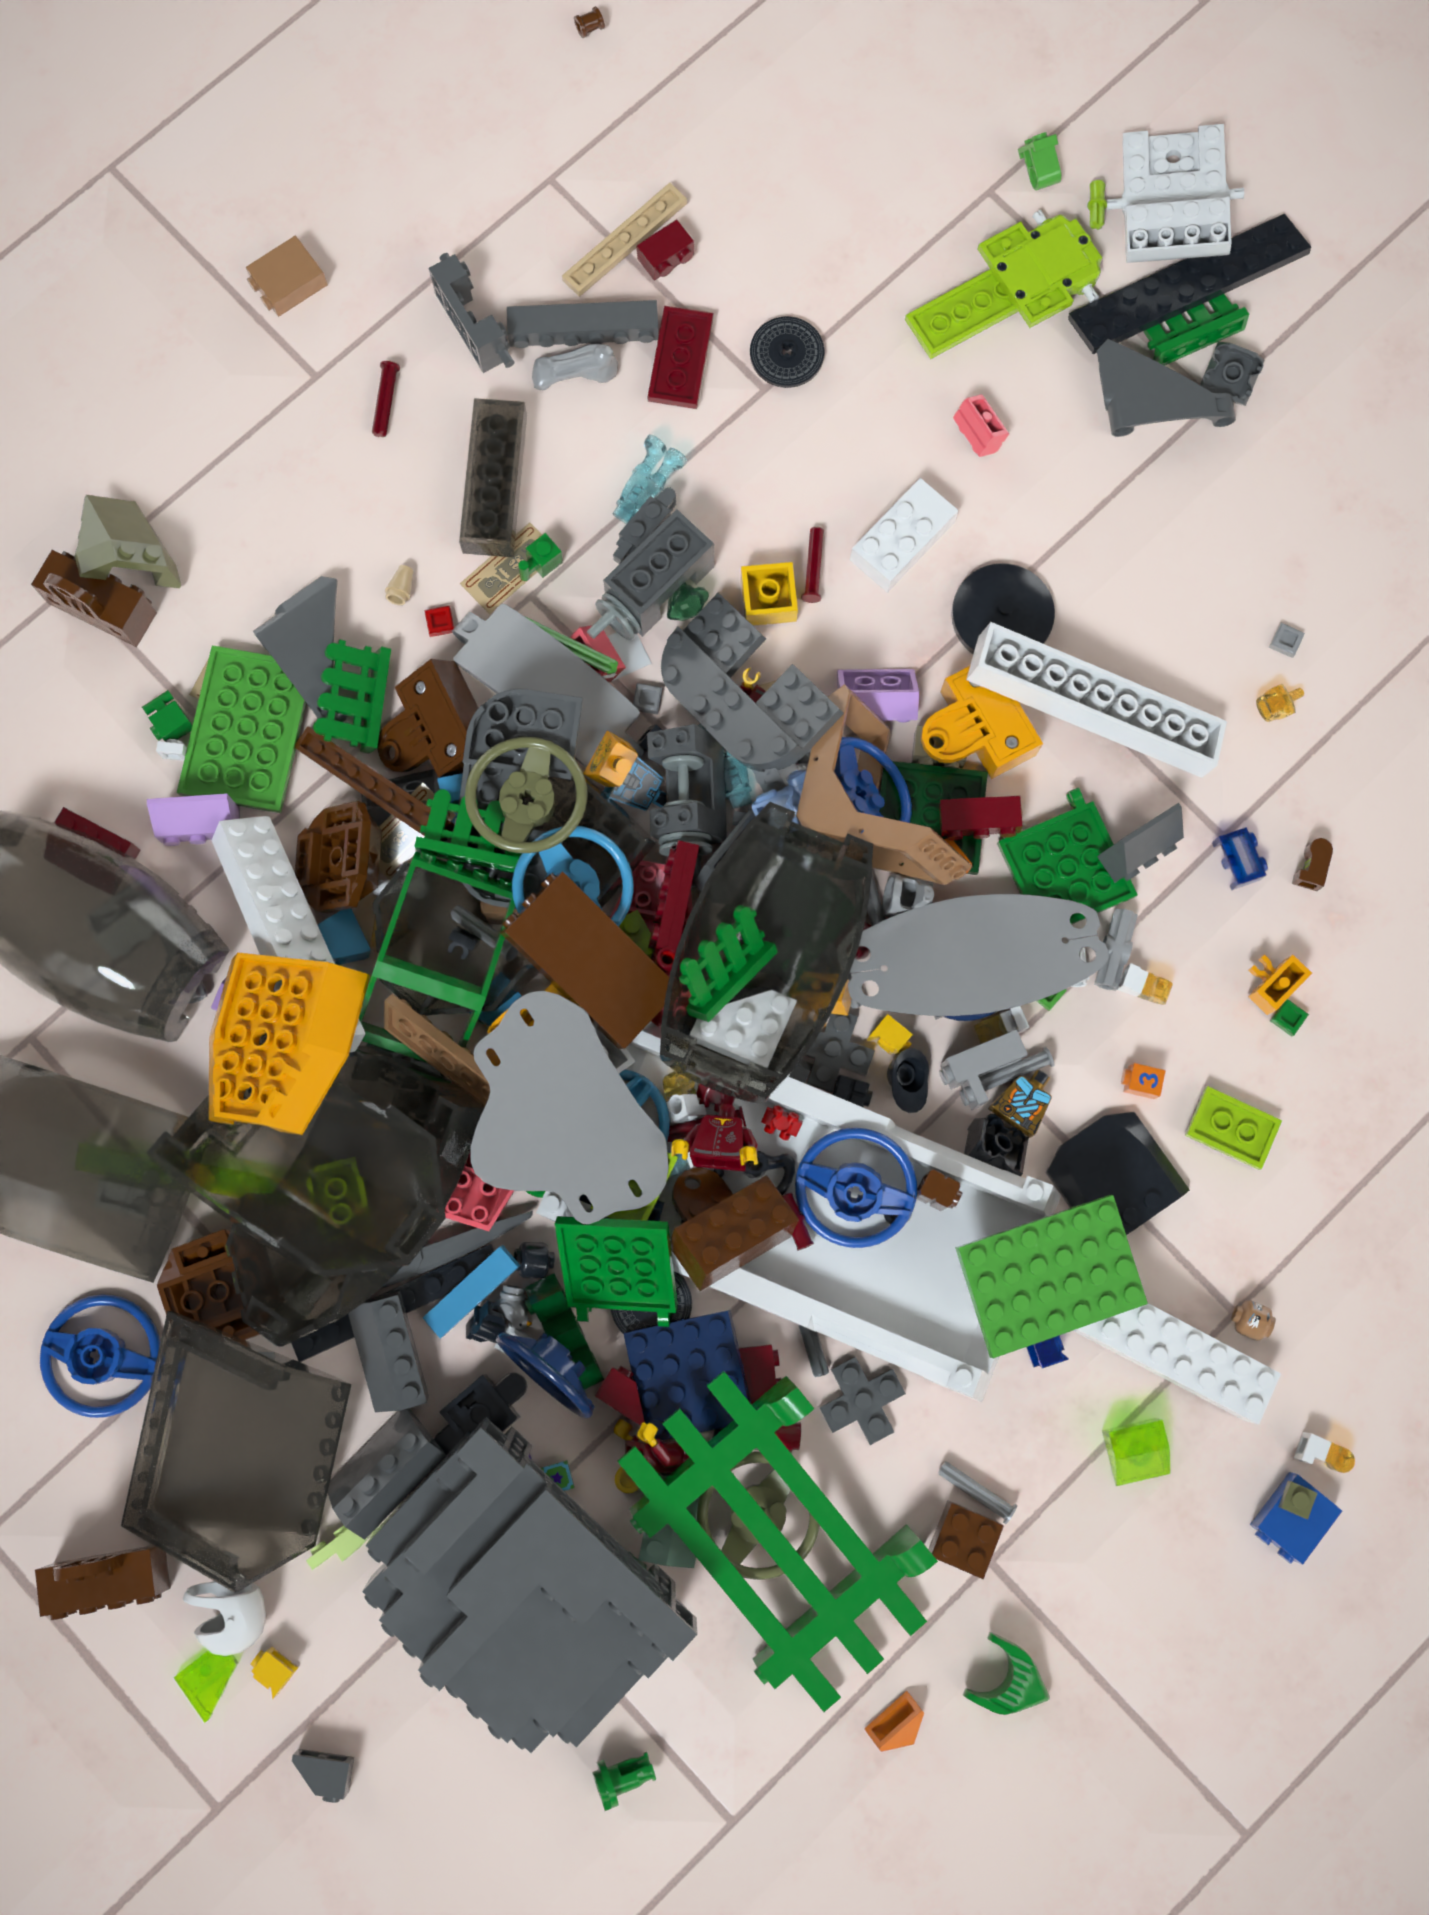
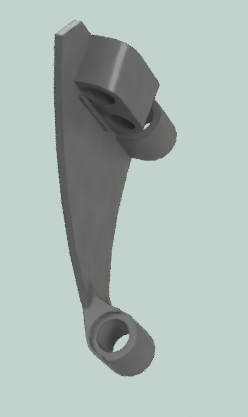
M1107 339L1097 350L1106 411H1108L1112 436H1126L1134 431V426L1166 421L1205 418L1211 420L1215 427H1224L1235 422L1236 417L1231 394L1212 393L1176 371L1110 339Z
M323 576L280 604L275 610L274 617L253 630L255 636L303 697L317 719L327 718V710H323L318 706L317 699L322 693H330L331 686L322 682L321 673L326 668L334 667V661L328 659L324 651L330 643H334L338 582L335 578ZM335 712L334 720L344 722L347 720L346 717L348 715Z

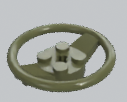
M518 737L496 744L477 760L467 779L465 804L472 824L487 841L510 852L536 853L560 844L574 832L586 809L587 785L580 766L565 749L545 739ZM529 748L520 772H513L500 790L499 802L505 821L502 835L499 836L486 825L479 813L476 802V789L479 778L485 768L501 754L514 749ZM552 754L567 766L573 776L576 787L575 807L567 823L555 834L539 841L526 842L535 827L549 822L555 811V796L552 784L549 781ZM525 797H531L534 802H529L528 805H523L522 799Z
M754 1451L734 1466L731 1471L746 1464H769V1462L760 1451ZM773 1469L759 1485H750L745 1487V1489L758 1505L764 1508L763 1511L781 1532L786 1521L787 1512L784 1503L791 1489ZM712 1485L699 1496L697 1522L714 1541L708 1523L709 1502L715 1490ZM731 1509L730 1519L732 1526L721 1551L743 1578L753 1580L771 1579L785 1574L778 1565L765 1568L741 1565L743 1560L759 1542ZM810 1513L806 1536L797 1549L798 1554L803 1560L814 1546L820 1525Z

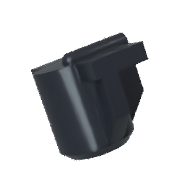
M487 1300L482 1307L477 1305L474 1308V1316L466 1323V1339L497 1343V1334L506 1332L507 1326L503 1314L493 1311L492 1301Z

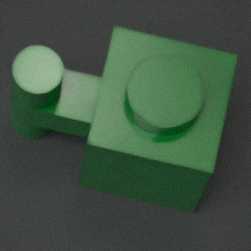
M546 533L525 548L527 561L522 560L518 564L520 579L528 581L530 574L534 571H537L544 578L563 563L562 551Z
M169 690L142 706L147 715L157 710L156 713L148 718L153 724L150 730L158 741L161 739L167 742V739L178 740L191 732L193 726L175 700L166 705V703L174 699Z

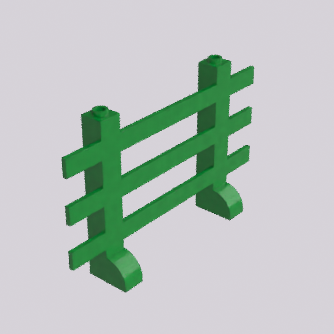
M722 1371L706 1386L734 1419L723 1430L707 1442L680 1408L662 1422L664 1427L690 1457L663 1480L636 1446L617 1460L645 1495L629 1509L633 1517L630 1522L639 1534L645 1532L649 1538L669 1524L768 1644L752 1658L757 1667L754 1672L764 1685L769 1682L776 1689L793 1675L820 1709L825 1712L841 1696L810 1658L834 1637H837L866 1674H869L884 1658L856 1625L854 1620L880 1599L911 1637L928 1621L898 1586L897 1582L904 1576L915 1577L924 1573L938 1561L907 1524L873 1554L774 1433L782 1425H792L814 1410V1407L787 1376L782 1378L751 1405L729 1376ZM755 1448L761 1452L855 1568L830 1591L731 1472V1469ZM712 1485L812 1606L787 1629L784 1628L686 1508Z

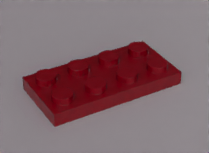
M664 306L647 396L648 402L697 409L712 329L713 313Z

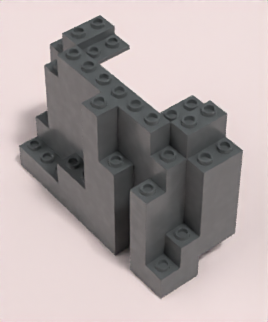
M486 1417L471 1434L467 1432L449 1451L447 1456L374 1531L365 1546L369 1549V1555L376 1562L380 1563L382 1561L383 1564L370 1577L362 1592L365 1594L364 1598L370 1606L375 1609L379 1607L383 1611L379 1619L382 1623V1629L389 1636H396L403 1643V1649L411 1657L415 1658L417 1656L422 1661L418 1671L421 1673L420 1677L423 1682L429 1687L435 1686L439 1691L445 1686L451 1696L462 1699L467 1704L466 1708L469 1713L476 1719L481 1718L486 1722L488 1730L495 1738H502L506 1743L512 1739L517 1747L522 1750L526 1748L532 1753L549 1734L553 1738L558 1734L565 1743L569 1744L571 1742L577 1748L643 1675L649 1679L668 1657L674 1661L698 1635L697 1617L676 1598L675 1581L657 1564H653L647 1571L528 1457L532 1445L517 1430L511 1427L504 1434Z

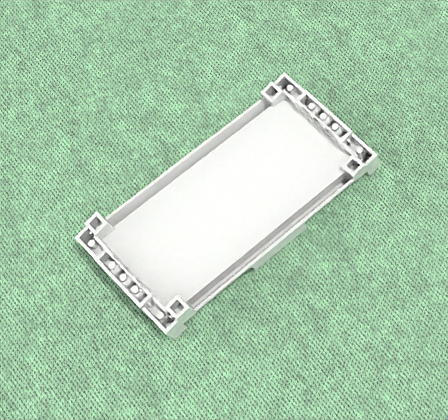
M650 1021L626 1047L635 1059V1062L626 1070L637 1072L648 1078L660 1090L665 1102H668L673 1095L696 1094L699 1082L701 1080L705 1081L706 1078L715 1080V1085L727 1084L731 1086L730 1091L736 1093L733 1106L736 1108L735 1110L742 1106L746 1127L751 1130L758 1144V1151L772 1157L787 1153L795 1159L793 1181L783 1195L792 1192L796 1204L795 1179L803 1156L820 1138L845 1128L874 1130L895 1141L907 1154L914 1167L917 1188L923 1176L934 1169L944 1174L945 1179L950 1177L960 1183L959 1191L963 1192L956 1207L952 1209L947 1208L942 1211L931 1207L929 1202L925 1204L916 1199L912 1216L904 1227L892 1238L871 1247L850 1248L831 1243L818 1235L804 1221L811 1240L814 1242L812 1246L797 1251L796 1244L791 1236L789 1239L708 1287L812 1331H817L923 1376L933 1383L982 1402L999 1357L993 1359L989 1356L955 1247L1054 1214L1061 1197L1054 1185L1027 1176L1025 1179L1006 1170L996 1168L902 1129L885 1116L782 1074L779 1078L770 1073H765L685 1039L683 1036L656 1026ZM649 1097L641 1108L659 1128L658 1112L654 1101ZM710 1102L709 1107L705 1108L707 1115L718 1114L714 1111L715 1104ZM774 1106H780L788 1113L794 1112L798 1114L799 1120L803 1121L797 1136L791 1135L790 1139L785 1141L779 1137L781 1131L778 1129L775 1130L774 1134L766 1133L764 1131L766 1124L761 1123L767 1107L773 1109ZM670 1122V1126H671V1125H675V1124H680V1123H671V1122ZM846 1139L838 1141L825 1148L813 1161V1163L836 1169L844 1163H864L880 1174L882 1183L906 1191L905 1176L897 1159L883 1146L869 1140ZM672 1142L666 1143L667 1152L671 1153ZM675 1154L678 1160L658 1199L665 1202L660 1221L668 1222L670 1240L674 1228L681 1225L680 1221L683 1220L672 1202V1190L677 1178L684 1171L690 1169L687 1159H682V1154ZM751 1161L749 1163L751 1165V1170L755 1171L757 1168L759 1169L760 1167L759 1162L756 1165H754V1161ZM768 1161V1162H769V1165H770V1164H776V1162H770V1161ZM783 1168L768 1170L764 1176L767 1175L774 1186L777 1187L785 1171ZM725 1169L722 1177L733 1194L762 1178L753 1179L744 1175L743 1171ZM694 1179L685 1181V1185L690 1189H697L699 1187V1183ZM806 1186L807 1199L813 1213L823 1225L836 1233L851 1237H863L878 1233L890 1225L885 1220L883 1214L871 1215L860 1222L846 1221L834 1213L835 1211L831 1208L828 1199ZM857 1186L848 1189L851 1191V1197L857 1198L858 1194L861 1196L863 1194ZM545 1191L536 1212L537 1214L554 1222L557 1216L574 1217L561 1196L555 1192ZM580 1201L586 1212L593 1211L590 1209L592 1205ZM672 1252L674 1271L689 1277Z

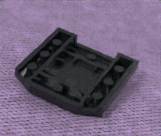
M1135 1112L1101 1117L1060 1145L1045 1172L1070 1208L1113 1195L1126 1235L1190 1191Z

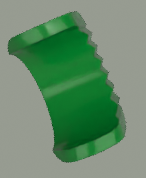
M989 1632L987 1639L1000 1646L1006 1653L1008 1659L1007 1676L996 1689L988 1692H977L965 1688L963 1696L1000 1715L1017 1713L1050 1699L1049 1693L1036 1664L1028 1653L1015 1643L993 1632Z

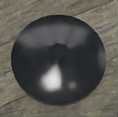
M999 563L987 565L974 571L961 583L954 597L951 618L959 641L969 652L974 654L978 636L990 622L1045 644L1053 628L1055 608L1048 588L1038 576L1023 567Z

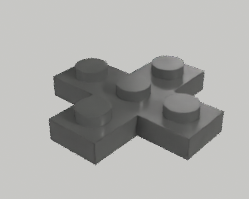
M848 1013V1016L830 1014L825 1032L799 1024L790 1050L815 1059L807 1081L808 1085L832 1093L840 1068L866 1077L875 1050L850 1042L858 1016Z
M856 1357L831 1369L843 1395L819 1408L832 1433L856 1420L869 1445L894 1433L882 1409L884 1405L906 1394L894 1370L890 1369L868 1381Z

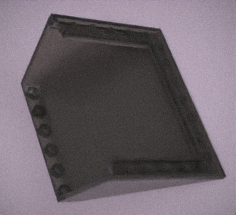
M167 1311L121 1527L234 1593L239 1592L315 1547L352 1384L177 1312Z

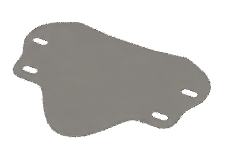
M546 991L531 992L517 999L511 1004L499 1026L481 1039L474 1048V1060L490 1086V1095L477 1124L471 1144V1164L475 1174L483 1182L496 1188L515 1191L555 1192L561 1196L574 1218L586 1225L597 1222L616 1211L639 1209L648 1205L659 1196L666 1185L668 1174L666 1139L661 1130L637 1103L610 1061L588 1014L584 1009L564 997ZM521 1009L528 1010L534 1020L533 1026L526 1025L520 1015ZM492 1048L501 1061L499 1066H494L486 1055L487 1049ZM633 1179L637 1182L642 1190L641 1197L634 1196L628 1186L630 1180ZM581 1195H586L593 1205L592 1212H586L579 1201Z

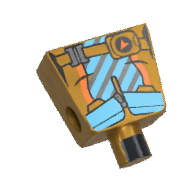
M1036 1070L1030 1080L1020 1075L989 1106L988 1110L1011 1126L1021 1130L1027 1137L1035 1136L1052 1099V1096L1043 1090L1050 1077L1040 1070Z

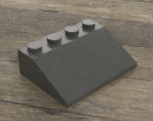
M410 1408L397 1411L325 1485L332 1509L347 1529L364 1540L447 1456Z

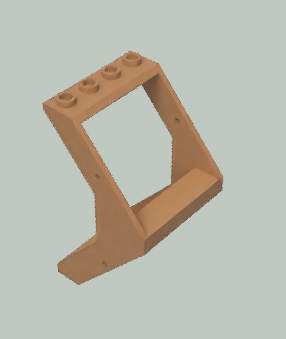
M844 684L827 696L844 714L811 749L796 814L802 827L849 863L898 873L942 885H947L951 881L963 877L966 871L972 868L971 864L930 827L857 812L834 772L844 725L846 724L857 736L872 743L885 754L891 731L887 724ZM860 750L857 763L860 772L862 770L869 771L873 777V783L878 789L883 766L871 755Z

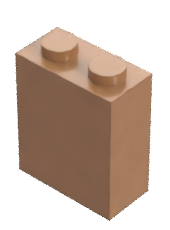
M296 235L246 266L249 278H247L249 285L254 292L259 290L262 294L260 298L268 311L273 309L278 317L328 285L323 271Z

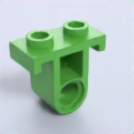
M1047 132L1025 140V146L1019 148L1018 153L1020 159L1024 158L1033 189L1037 191L1060 183L1061 170L1055 150V145H1058L1056 134L1047 136Z

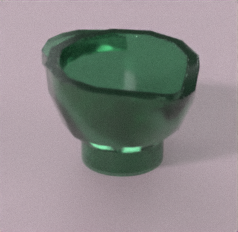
M685 582L668 598L667 618L683 621L695 617L708 600V591L704 587L693 588Z

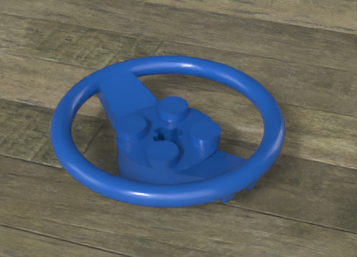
M842 737L834 772L857 812L883 817L879 810L884 806L885 802L873 783L871 773L867 770L859 771L854 748L871 755L889 773L895 783L901 801V817L899 821L910 823L912 814L910 793L902 774L893 761L882 750L866 740L856 737Z
M845 1128L823 1136L805 1153L797 1169L795 1195L799 1210L806 1218L805 1221L818 1235L840 1246L865 1248L885 1242L904 1227L915 1207L917 1179L910 1159L895 1141L874 1130ZM846 1139L869 1140L883 1146L897 1159L905 1176L906 1191L882 1183L880 1174L864 1163H844L836 1169L813 1163V1161L825 1148L838 1141ZM806 1186L828 1199L831 1208L835 1211L834 1213L846 1221L860 1222L874 1214L898 1216L888 1227L873 1235L863 1237L841 1235L827 1228L815 1216L807 1199ZM857 1186L863 1194L862 1196L858 1194L857 1198L851 1197V1191L848 1189Z
M115 1295L88 1296L67 1306L55 1317L48 1327L40 1349L41 1375L49 1393L65 1409L80 1416L90 1418L114 1416L136 1405L152 1387L161 1364V1342L152 1319L134 1302ZM94 1306L117 1307L133 1315L144 1328L149 1340L150 1357L125 1348V1341L108 1329L88 1328L78 1334L62 1333L59 1330L73 1315L84 1309ZM97 1349L100 1358L94 1364V1358L90 1357V1353L96 1352ZM51 1356L66 1364L71 1377L82 1384H101L112 1381L115 1378L143 1381L131 1395L120 1402L99 1407L84 1405L71 1399L59 1387L53 1374Z

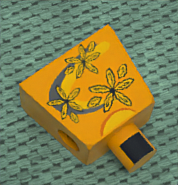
M607 730L583 774L605 787H620L630 772L638 753L629 742Z

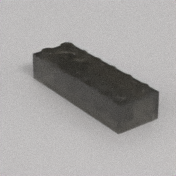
M474 398L459 538L463 554L514 557L527 425L525 402Z

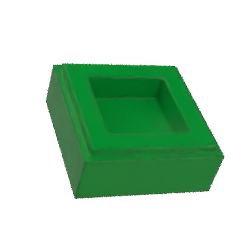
M1287 999L1276 1011L1270 1022L1292 1037L1297 1033L1309 1014Z

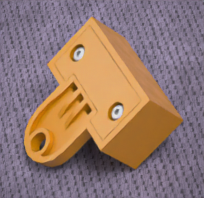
M968 666L945 678L940 693L948 706L935 712L927 719L922 728L921 742L925 752L932 759L942 763H953L976 752L988 775L993 779L1035 757L1043 742L1018 701L966 680L970 668ZM934 736L939 737L943 741V746L941 748H933L929 743V739Z

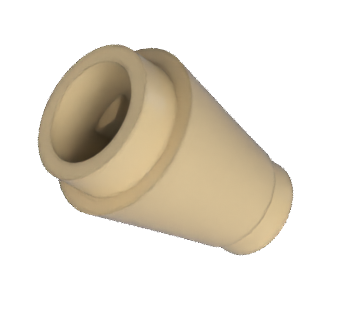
M400 565L386 587L385 597L390 603L404 605L410 599L414 572L410 567Z

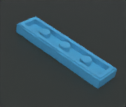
M501 1245L432 1308L423 1319L441 1339L521 1265L504 1245Z

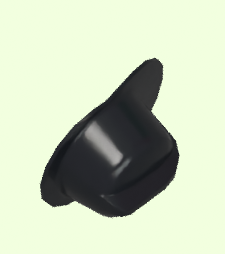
M915 1048L905 1049L900 1052L887 1069V1080L892 1087L893 1098L897 1106L907 1113H917L926 1104L928 1096L929 1064L926 1056Z

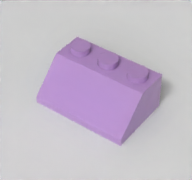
M914 669L837 670V689L845 684L881 720H896L903 723L910 720H918L919 688Z
M228 794L147 799L154 836L165 846H177L180 842L190 841L191 844H204L206 840H212L219 821L240 819V808Z

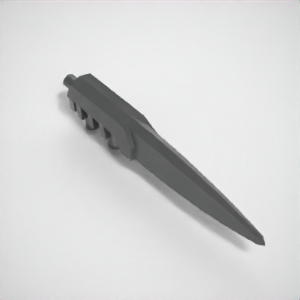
M533 1211L496 1221L490 1232L475 1228L414 1250L408 1256L405 1251L393 1255L388 1242L378 1246L382 1259L367 1265L363 1252L353 1255L352 1257L357 1269L348 1272L349 1281L339 1284L340 1292L343 1295L355 1291L356 1295L361 1297L437 1268L507 1233L531 1218Z

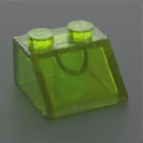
M1153 1418L1102 1430L1116 1486L1170 1474V1447L1162 1419Z

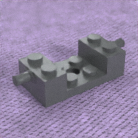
M448 253L442 254L439 257L441 262L428 268L434 292L481 371L485 373L504 363L506 368L513 366L515 362L508 352L510 348L506 339L508 334L502 322L497 323L493 315L477 322L471 311L467 312L464 308L465 304L473 300L471 290L474 289L469 278L471 274L464 261L460 263L455 254L449 256Z

